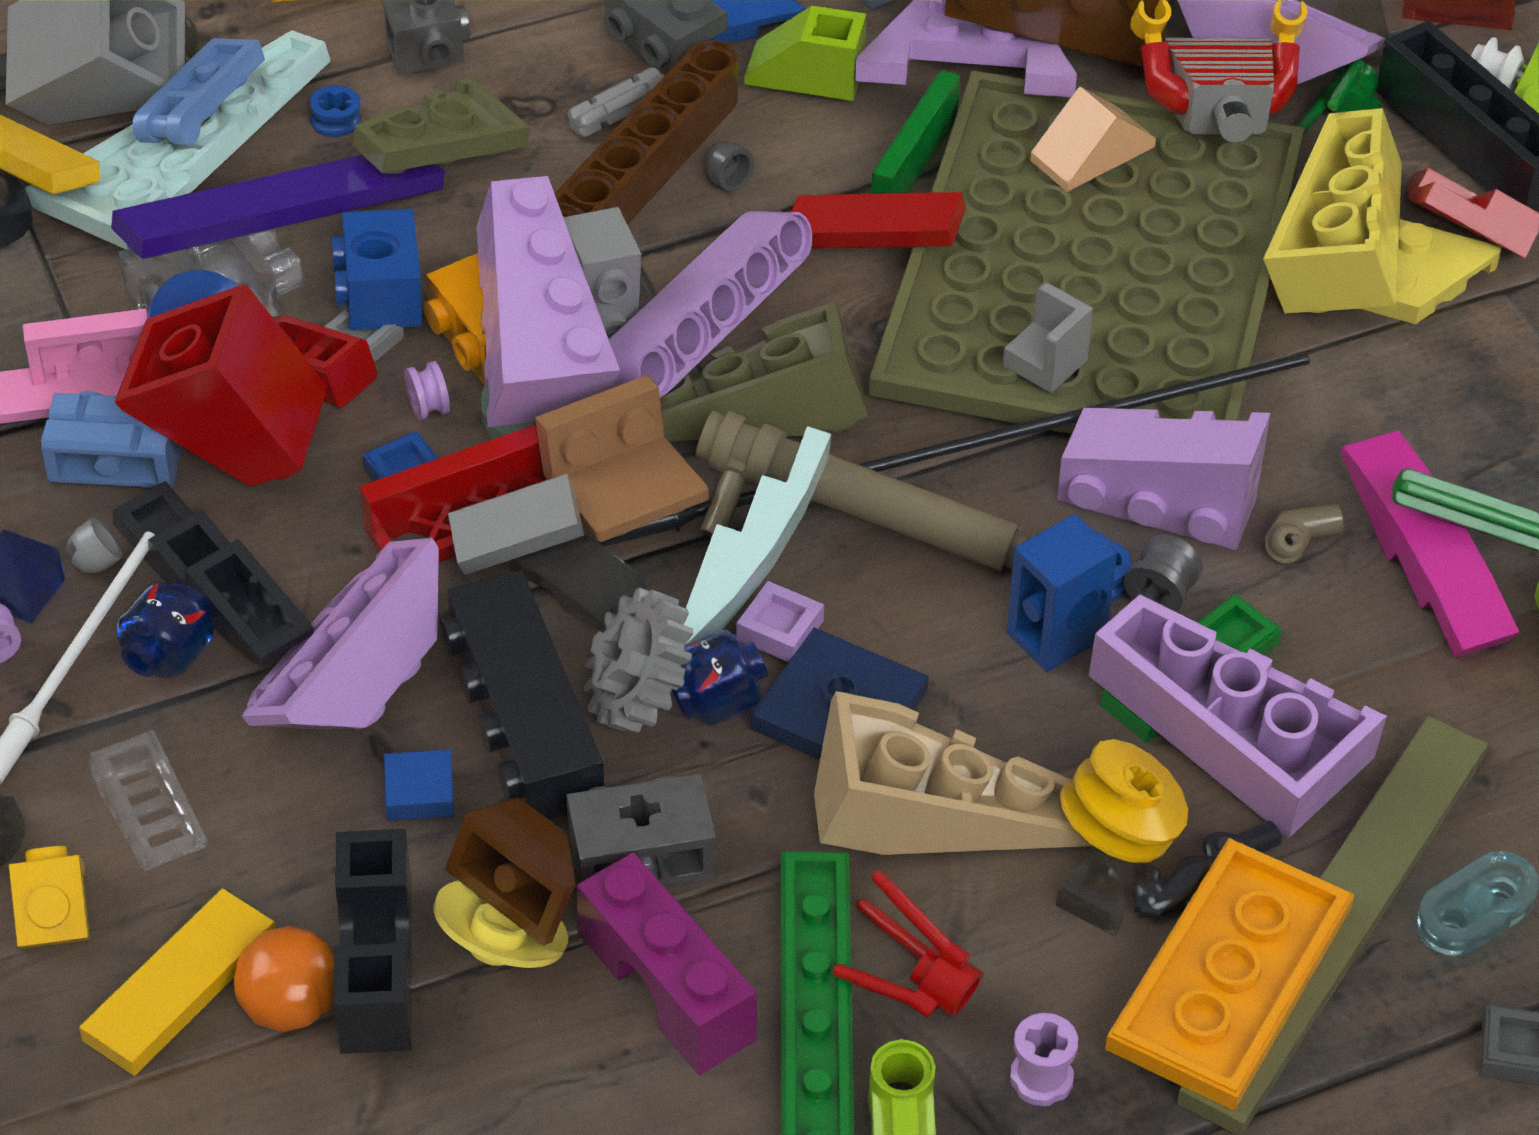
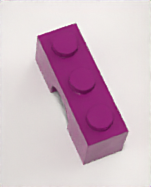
M634 852L576 885L579 935L617 980L635 970L639 973L655 1001L658 1012V1028L698 1075L703 1074L756 1041L757 991Z

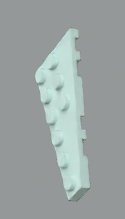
M293 30L262 47L265 60L247 77L244 85L235 89L218 106V110L200 124V134L194 144H172L168 138H164L159 143L139 142L134 136L132 125L83 153L100 162V181L96 182V184L53 195L30 184L25 187V191L32 208L129 251L131 248L111 229L112 211L191 193L331 62L325 42Z

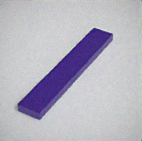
M363 155L113 210L111 229L141 259H146L443 189L445 171L437 164L410 168L400 174L382 173Z

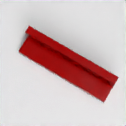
M536 424L359 486L364 529L377 552L379 553L388 542H392L391 539L407 533H414L433 538L439 547V563L456 557L448 513L546 481L543 476Z

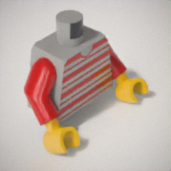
M1141 0L1131 18L1130 27L1137 37L1145 40V45L1140 47L1146 89L1150 98L1175 114L1184 130L1191 134H1221L1228 142L1236 143L1244 141L1251 134L1264 133L1267 130L1269 115L1279 113L1297 89L1300 45L1295 44V39L1300 36L1308 13L1306 4L1301 1L1297 19L1288 20L1280 14L1281 0L1275 3L1270 21V30L1278 38L1277 43L1272 44L1270 38H1165L1164 42H1162L1161 33L1171 16V7L1166 0H1159L1155 8V19H1152L1146 15L1144 2Z

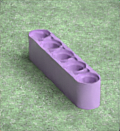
M748 211L741 215L609 339L620 369L614 387L648 375L659 387L660 397L667 394L805 261L812 246V230L807 218L799 212Z

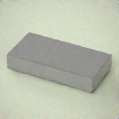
M567 474L448 513L457 564L464 575L584 536L574 485Z

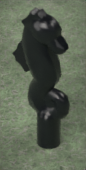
M1266 821L1238 835L1229 832L1209 834L1203 840L1202 848L1205 856H1187L1176 864L1162 883L1160 882L1161 869L1156 865L1149 864L1145 876L1137 879L1133 887L1134 912L1139 913V918H1150L1158 921L1162 915L1172 914L1180 910L1184 911L1228 838L1264 853L1281 845V835L1277 826L1272 821Z

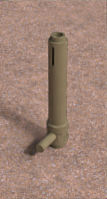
M732 410L728 411L726 415L716 411L711 412L697 445L696 458L707 461L708 469L719 472L722 475L699 529L701 533L712 538L717 524L728 527L745 483L758 487L762 475L787 483L801 443L787 438L785 430L767 423L763 424L761 428L748 423V416ZM829 454V459L811 498V501L1000 572L1004 566L1010 569L1013 568L1014 548L1028 539L1027 534L1018 531L1019 524Z

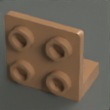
M648 375L535 417L543 476L546 480L564 474L569 476L574 485L581 522L598 542L624 535L631 530L669 515L680 513L709 499L706 483L664 437L659 387Z

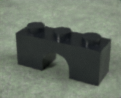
M406 829L336 832L335 890L339 917V946H334V1012L340 1054L412 1050L411 870Z

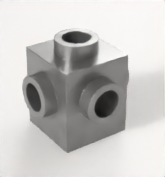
M382 0L386 43L399 75L427 69L432 70L464 62L462 39L470 38V24L464 5L455 6L453 0Z

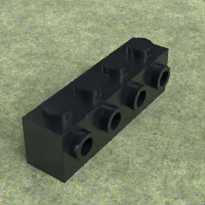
M1429 20L1385 39L1378 74L1379 84L1376 92L1489 191L1497 189L1534 211L1539 212V113Z
M523 570L447 589L450 616L440 619L443 639L449 655L460 654L464 663L459 665V674L468 703L471 704L479 701L483 713L478 714V722L484 745L488 752L498 750L503 761L498 763V774L506 800L519 797L547 819L567 815L566 794L583 792L595 787L604 786V764Z

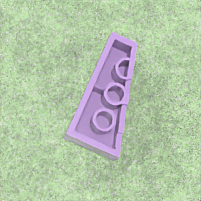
M548 176L491 181L477 223L480 288L483 289L484 303L481 314L482 334L486 336L487 357L484 363L485 384L488 385L489 390L487 424L488 427L536 422L535 417L611 389L614 387L620 369Z
M1138 595L1095 633L1089 677L1264 820L1272 821L1277 826L1279 832L1289 839L1375 758L1387 718L1386 715L1366 705L1362 711L1357 710L1333 698L1335 690L1311 678L1305 684L1271 667L1272 659L1252 649H1249L1247 653L1240 652L1216 640L1217 632L1142 595Z

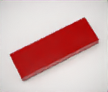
M962 192L798 195L791 212H799L809 221L812 230L811 249L951 247L965 213L966 205Z

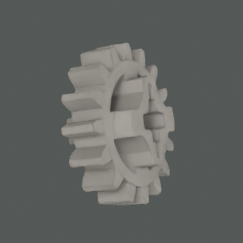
M636 588L633 598L625 595L620 598L619 613L617 615L607 612L604 616L607 628L605 632L598 631L593 637L590 652L595 656L589 658L585 664L586 668L593 670L592 677L583 686L585 693L593 695L587 709L589 712L598 715L597 722L624 732L627 730L637 734L640 733L643 724L651 727L656 724L658 708L668 711L671 708L672 701L669 693L672 689L678 690L679 687L683 686L685 682L683 677L686 669L681 667V665L688 663L692 657L691 653L684 651V644L693 635V628L683 625L689 615V611L678 606V599L652 589L647 591L642 588Z

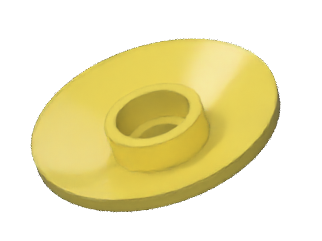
M459 880L443 886L439 890L433 905L435 919L442 930L456 943L470 951L476 959L489 965H508L522 968L547 966L555 963L563 956L568 944V933L562 921L559 924L553 942L542 945Z

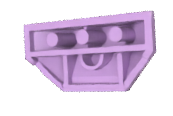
M1177 0L1193 38H1270L1272 44L1278 42V38L1270 30L1272 13L1278 0ZM1281 0L1280 14L1282 17L1288 20L1297 19L1300 2L1296 0ZM1306 5L1308 13L1300 36L1295 39V44L1300 45L1297 85L1381 49L1385 38Z
M433 538L393 541L386 544L376 555L374 563L357 574L311 623L314 627L313 635L291 647L252 692L247 708L242 714L248 726L317 730L353 728L359 730L372 725L383 715L386 709L385 703L401 683L409 680L418 672L421 667L420 660L437 640L439 547Z

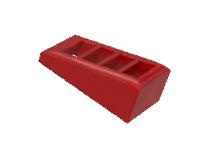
M283 314L275 319L328 385L324 402L342 408L377 378V369L367 340Z

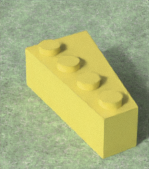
M1383 108L1329 113L1263 258L1284 314L1303 312L1324 313L1333 310L1396 306L1402 162Z

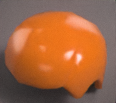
M288 925L263 931L242 951L237 962L234 974L236 1000L256 1025L281 1033L308 1027L318 1020L322 1014L334 1008V952L332 948L311 930Z

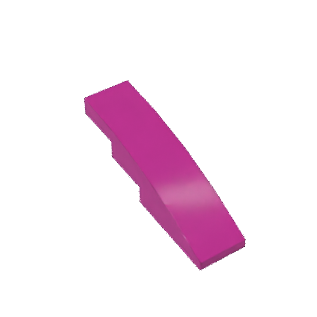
M1399 430L1343 446L1340 450L1341 456L1388 562L1399 559L1420 609L1433 608L1454 658L1456 659L1497 646L1515 638L1520 633L1488 566L1467 529L1397 505L1392 501V484L1402 469L1410 468L1433 476Z

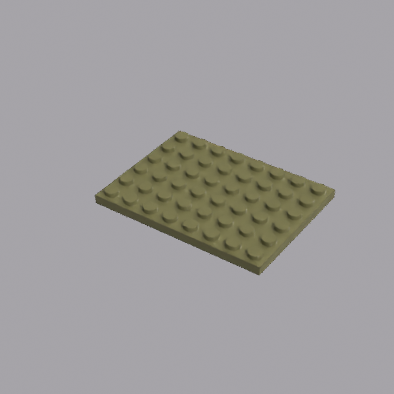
M972 70L931 191L962 192L966 210L953 246L912 248L869 378V396L1021 424L1250 367L1271 281L1263 258L1289 203L1305 128L1268 122L1267 130L1264 133L1251 134L1244 141L1233 143L1225 140L1221 134H1191L1186 132L1175 114L1156 102L1090 91L1123 110L1156 138L1154 148L1066 192L1032 163L1030 159L1031 151L1071 97L1024 94L1025 79ZM1045 282L1093 308L1088 360L1052 393L1003 366L1004 348L1033 323L1036 290ZM1247 380L1132 409L1158 410L1159 418L1192 419L1194 411H1214L1215 420L1238 421ZM1077 422L1048 430L1072 434Z

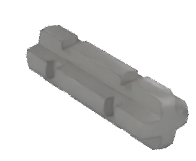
M649 67L633 76L634 82L631 78H628L594 95L591 98V104L589 100H585L571 107L567 112L568 125L571 131H575L579 138H587L602 130L600 124L603 123L604 127H609L626 118L661 81L664 74L661 75L656 68Z

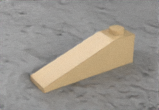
M838 691L835 692L830 704L814 791L820 843L880 855L1093 846L1071 826L1062 810L1060 792L1071 779L1018 756L1005 762L974 748L976 738L956 729L952 738L922 726L916 723L919 715L918 712L898 703Z

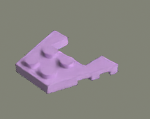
M913 0L856 59L855 81L906 85L909 60L914 59L1026 68L1024 94L1072 97L1076 90L1077 73L1058 45L945 16L942 0Z

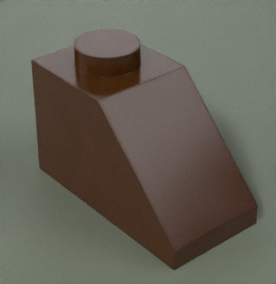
M519 797L466 813L445 870L542 945L552 943L575 887L568 834Z

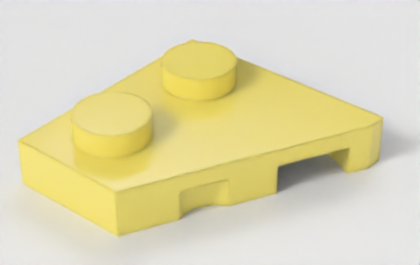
M1399 219L1396 306L1362 308V310L1417 324L1435 312V307L1439 303L1451 301L1464 292L1467 281L1481 270L1488 274L1496 270L1502 247L1428 227L1420 223Z

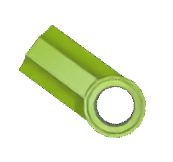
M903 1039L890 1041L881 1046L872 1057L867 1103L871 1115L872 1135H936L933 1093L936 1066L933 1056L922 1045ZM904 1082L912 1085L914 1088L898 1090L892 1088L889 1084Z

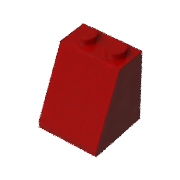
M245 283L146 319L114 402L121 411L249 487L274 479H286L301 471L316 423L319 419L328 385Z

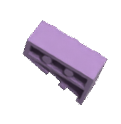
M1083 408L1061 458L1057 501L1136 522L1143 526L1154 527L1190 537L1204 543L1237 550L1257 498L1271 413L1252 412L1248 421L1215 420L1214 411H1194L1192 419L1159 418L1158 410Z

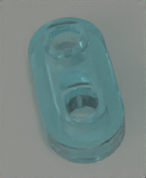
M1495 851L1481 856L1431 888L1423 896L1416 921V928L1420 938L1428 947L1444 955L1461 956L1477 950L1531 913L1539 891L1538 872L1528 860L1515 853ZM1493 892L1503 893L1509 898L1498 897ZM1446 925H1453L1457 928H1451Z

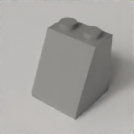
M19 0L8 6L5 105L47 125L138 110L185 65V2L182 0Z

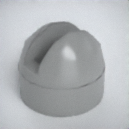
M94 517L75 529L69 537L66 546L67 554L72 558L71 563L77 570L84 573L97 574L107 570L123 558L120 545L113 534L100 520Z

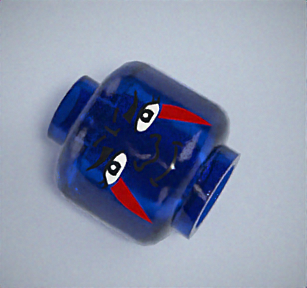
M155 583L145 588L121 615L116 625L117 641L122 648L121 656L126 665L137 674L145 677L154 675L160 678L172 679L184 674L209 645L214 635L211 608L207 600L194 588L184 583Z
M720 630L684 646V651L691 653L692 657L688 663L681 665V667L686 669L683 677L685 681L683 686L679 687L678 690L672 689V692L687 720L697 717L703 725L715 726L754 708L759 703L761 690L758 681L768 677V672L753 641L741 645L737 637L730 631Z

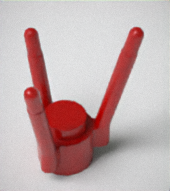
M880 870L874 871L871 876L872 881L933 946L931 948L927 947L865 898H861L856 902V908L920 960L910 976V981L919 988L917 991L843 964H836L833 967L832 972L834 976L856 984L858 987L906 1004L927 1019L933 1015L937 1008L951 1018L956 1017L975 993L984 972L969 963L970 954L950 941L884 872Z

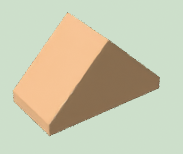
M1079 86L1031 151L1030 161L1068 192L1154 148L1156 138L1119 107Z

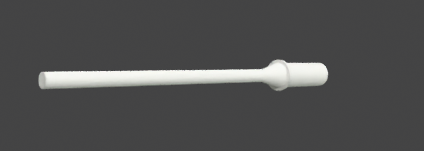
M145 532L33 701L22 711L13 713L9 717V725L0 737V785L31 738L39 734L38 724L43 708L149 551L148 539L155 536L153 533Z

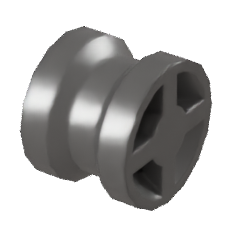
M1166 534L1155 535L1142 548L1140 560L1131 565L1124 579L1125 590L1132 601L1138 595H1142L1177 612L1185 602L1188 594L1187 589L1194 586L1201 576L1203 570L1202 559L1197 551L1186 541Z

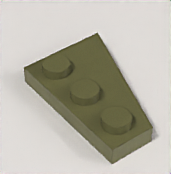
M468 75L457 80L455 91L446 95L445 92L439 89L425 94L423 105L417 108L398 106L355 125L352 146L380 172L400 174L410 168L432 164L449 165L460 159L482 155L498 156L504 151L526 148L530 127L474 78Z

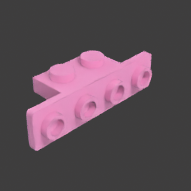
M146 308L23 324L24 343L30 368L0 372V424L48 418L54 393L79 394L83 391H94L105 396H117L147 319Z

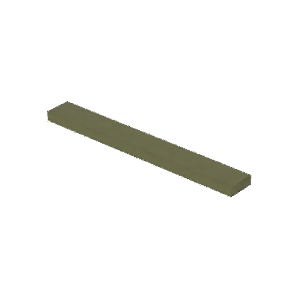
M1427 716L1320 878L1355 894L1352 908L1236 1110L1233 1111L1185 1087H1181L1179 1090L1178 1105L1235 1135H1242L1484 760L1488 743L1433 717Z

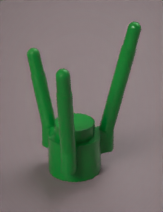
M1361 59L1337 68L1330 86L1322 88L1318 99L1297 123L1296 127L1305 128V134L1327 107L1335 113L1381 108V101L1374 96L1379 84L1375 69Z

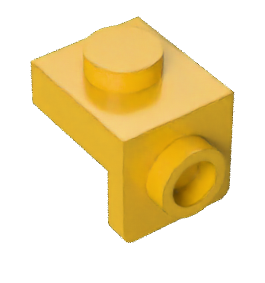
M66 846L42 847L25 851L26 862L9 864L18 948L26 949L90 940L83 877L86 875L85 861L79 855L68 856Z

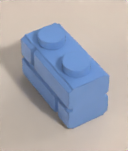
M83 391L79 394L54 393L49 410V420H46L41 438V450L48 482L153 488L166 481L173 489L178 470L177 463L180 462L183 449L182 446L121 411L114 402L116 396H105L94 391Z

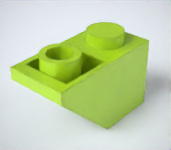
M819 6L808 7L756 41L744 76V84L772 90H784L831 99L837 98L854 101L860 82L855 81L856 59L865 49L866 13Z

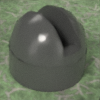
M723 141L713 144L705 153L706 175L714 184L724 190L736 191L742 188L750 179L754 169V157L749 150L734 142Z

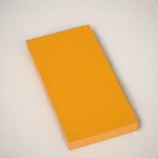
M1228 838L1108 1033L1105 1050L1235 1111L1349 914L1355 894Z

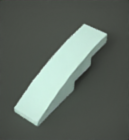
M807 426L787 483L768 476H761L741 532L718 524L716 525L686 606L689 615L683 625L693 628V635L684 644V647L700 642V645L684 649V651L692 654L691 660L697 655V650L704 648L701 644L702 640L706 639L710 642L713 636H716L736 616L775 565L803 518L829 459L830 433Z

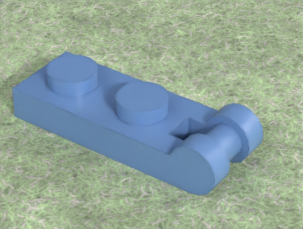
M212 38L137 110L132 124L135 138L139 142L159 143L164 138H168L172 144H194L200 134V124L206 118L212 116L218 110V106L235 89L244 85L247 77L265 60L259 40Z

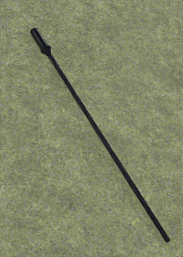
M1302 353L1085 408L1132 409L1310 364V359L1307 353ZM1083 408L858 465L880 472L1076 423ZM756 490L741 493L736 507L752 504ZM711 501L689 507L680 513L646 524L624 535L603 541L601 544L603 547L674 529L676 532H679L680 527L697 517L706 515Z

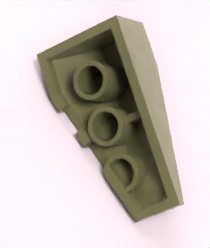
M836 301L778 320L762 328L761 332L764 340L739 353H735L728 345L711 354L713 361L707 364L703 371L691 377L687 374L667 394L660 397L664 437L668 441L699 440L704 425L712 411L726 415L728 411L732 410L748 416V423L759 428L767 423L786 431L787 437L804 436L807 426L821 431L839 432L851 427L857 420L868 417L864 389Z

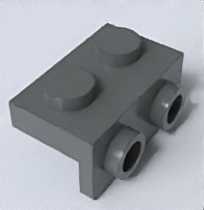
M605 0L604 23L607 31L616 41L624 43L644 58L652 68H656L666 75L697 43L710 40L727 30V12L711 0Z

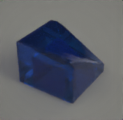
M4 529L0 533V604L5 605L11 611L13 617L33 623L65 581L60 552L53 546Z

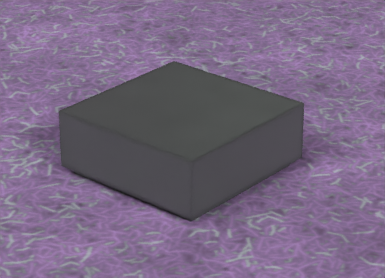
M1486 1004L1482 1018L1479 1077L1539 1086V1012Z

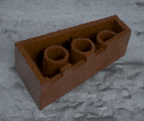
M942 0L945 16L1143 67L1140 47L1145 45V40L1137 37L1130 27L1131 18L1141 0ZM1143 0L1146 15L1155 19V8L1159 0ZM1167 24L1161 33L1162 42L1165 39Z

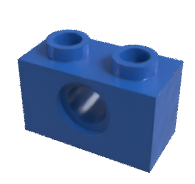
M413 209L342 212L343 236H332L333 267L335 273L337 307H349L350 330L380 329L383 325L396 324V327L422 326L421 276Z
M1076 514L1071 515L1014 548L1006 633L1047 673L1092 647L1095 633L1109 622L1117 552L1105 535L1095 532Z

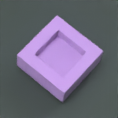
M767 581L736 623V640L789 662L814 627L818 629L823 623L824 604Z

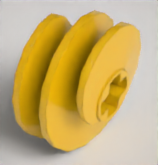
M1116 739L1100 741L1093 748L1091 757L1085 759L1079 765L1074 778L1066 783L1060 792L1062 810L1071 826L1088 843L1105 854L1130 863H1147L1163 856L1173 840L1177 839L1187 826L1188 806L1181 787L1170 771L1155 757L1132 743Z

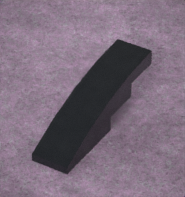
M166 481L113 510L114 526L134 549L145 532L148 531L155 535L148 539L149 551L143 559L174 591L181 592L187 601L190 600L186 604L195 612L206 611L201 618L224 639L259 666L313 635L314 627L243 543L239 539L230 543L202 509L193 514ZM175 592L184 602H187L180 593Z

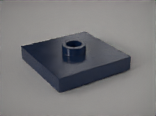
M814 627L751 714V729L820 759L830 704L836 691L898 703L915 710L928 691L929 676Z

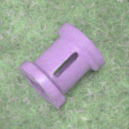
M1038 1013L1030 1015L1021 1021L1015 1030L1013 1048L1017 1057L1011 1065L1010 1083L1017 1091L1019 1098L1031 1105L1050 1106L1056 1101L1067 1098L1073 1088L1074 1070L1070 1064L1077 1055L1079 1037L1075 1027L1067 1019L1056 1014Z

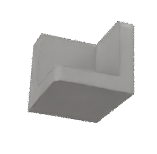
M1045 282L1036 290L1033 323L1004 348L1003 366L1052 393L1088 360L1093 308Z

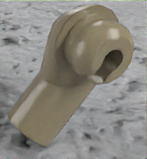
M1337 503L1281 511L1266 533L1265 548L1272 559L1280 563H1291L1303 554L1311 538L1341 534L1343 531V516L1340 506Z

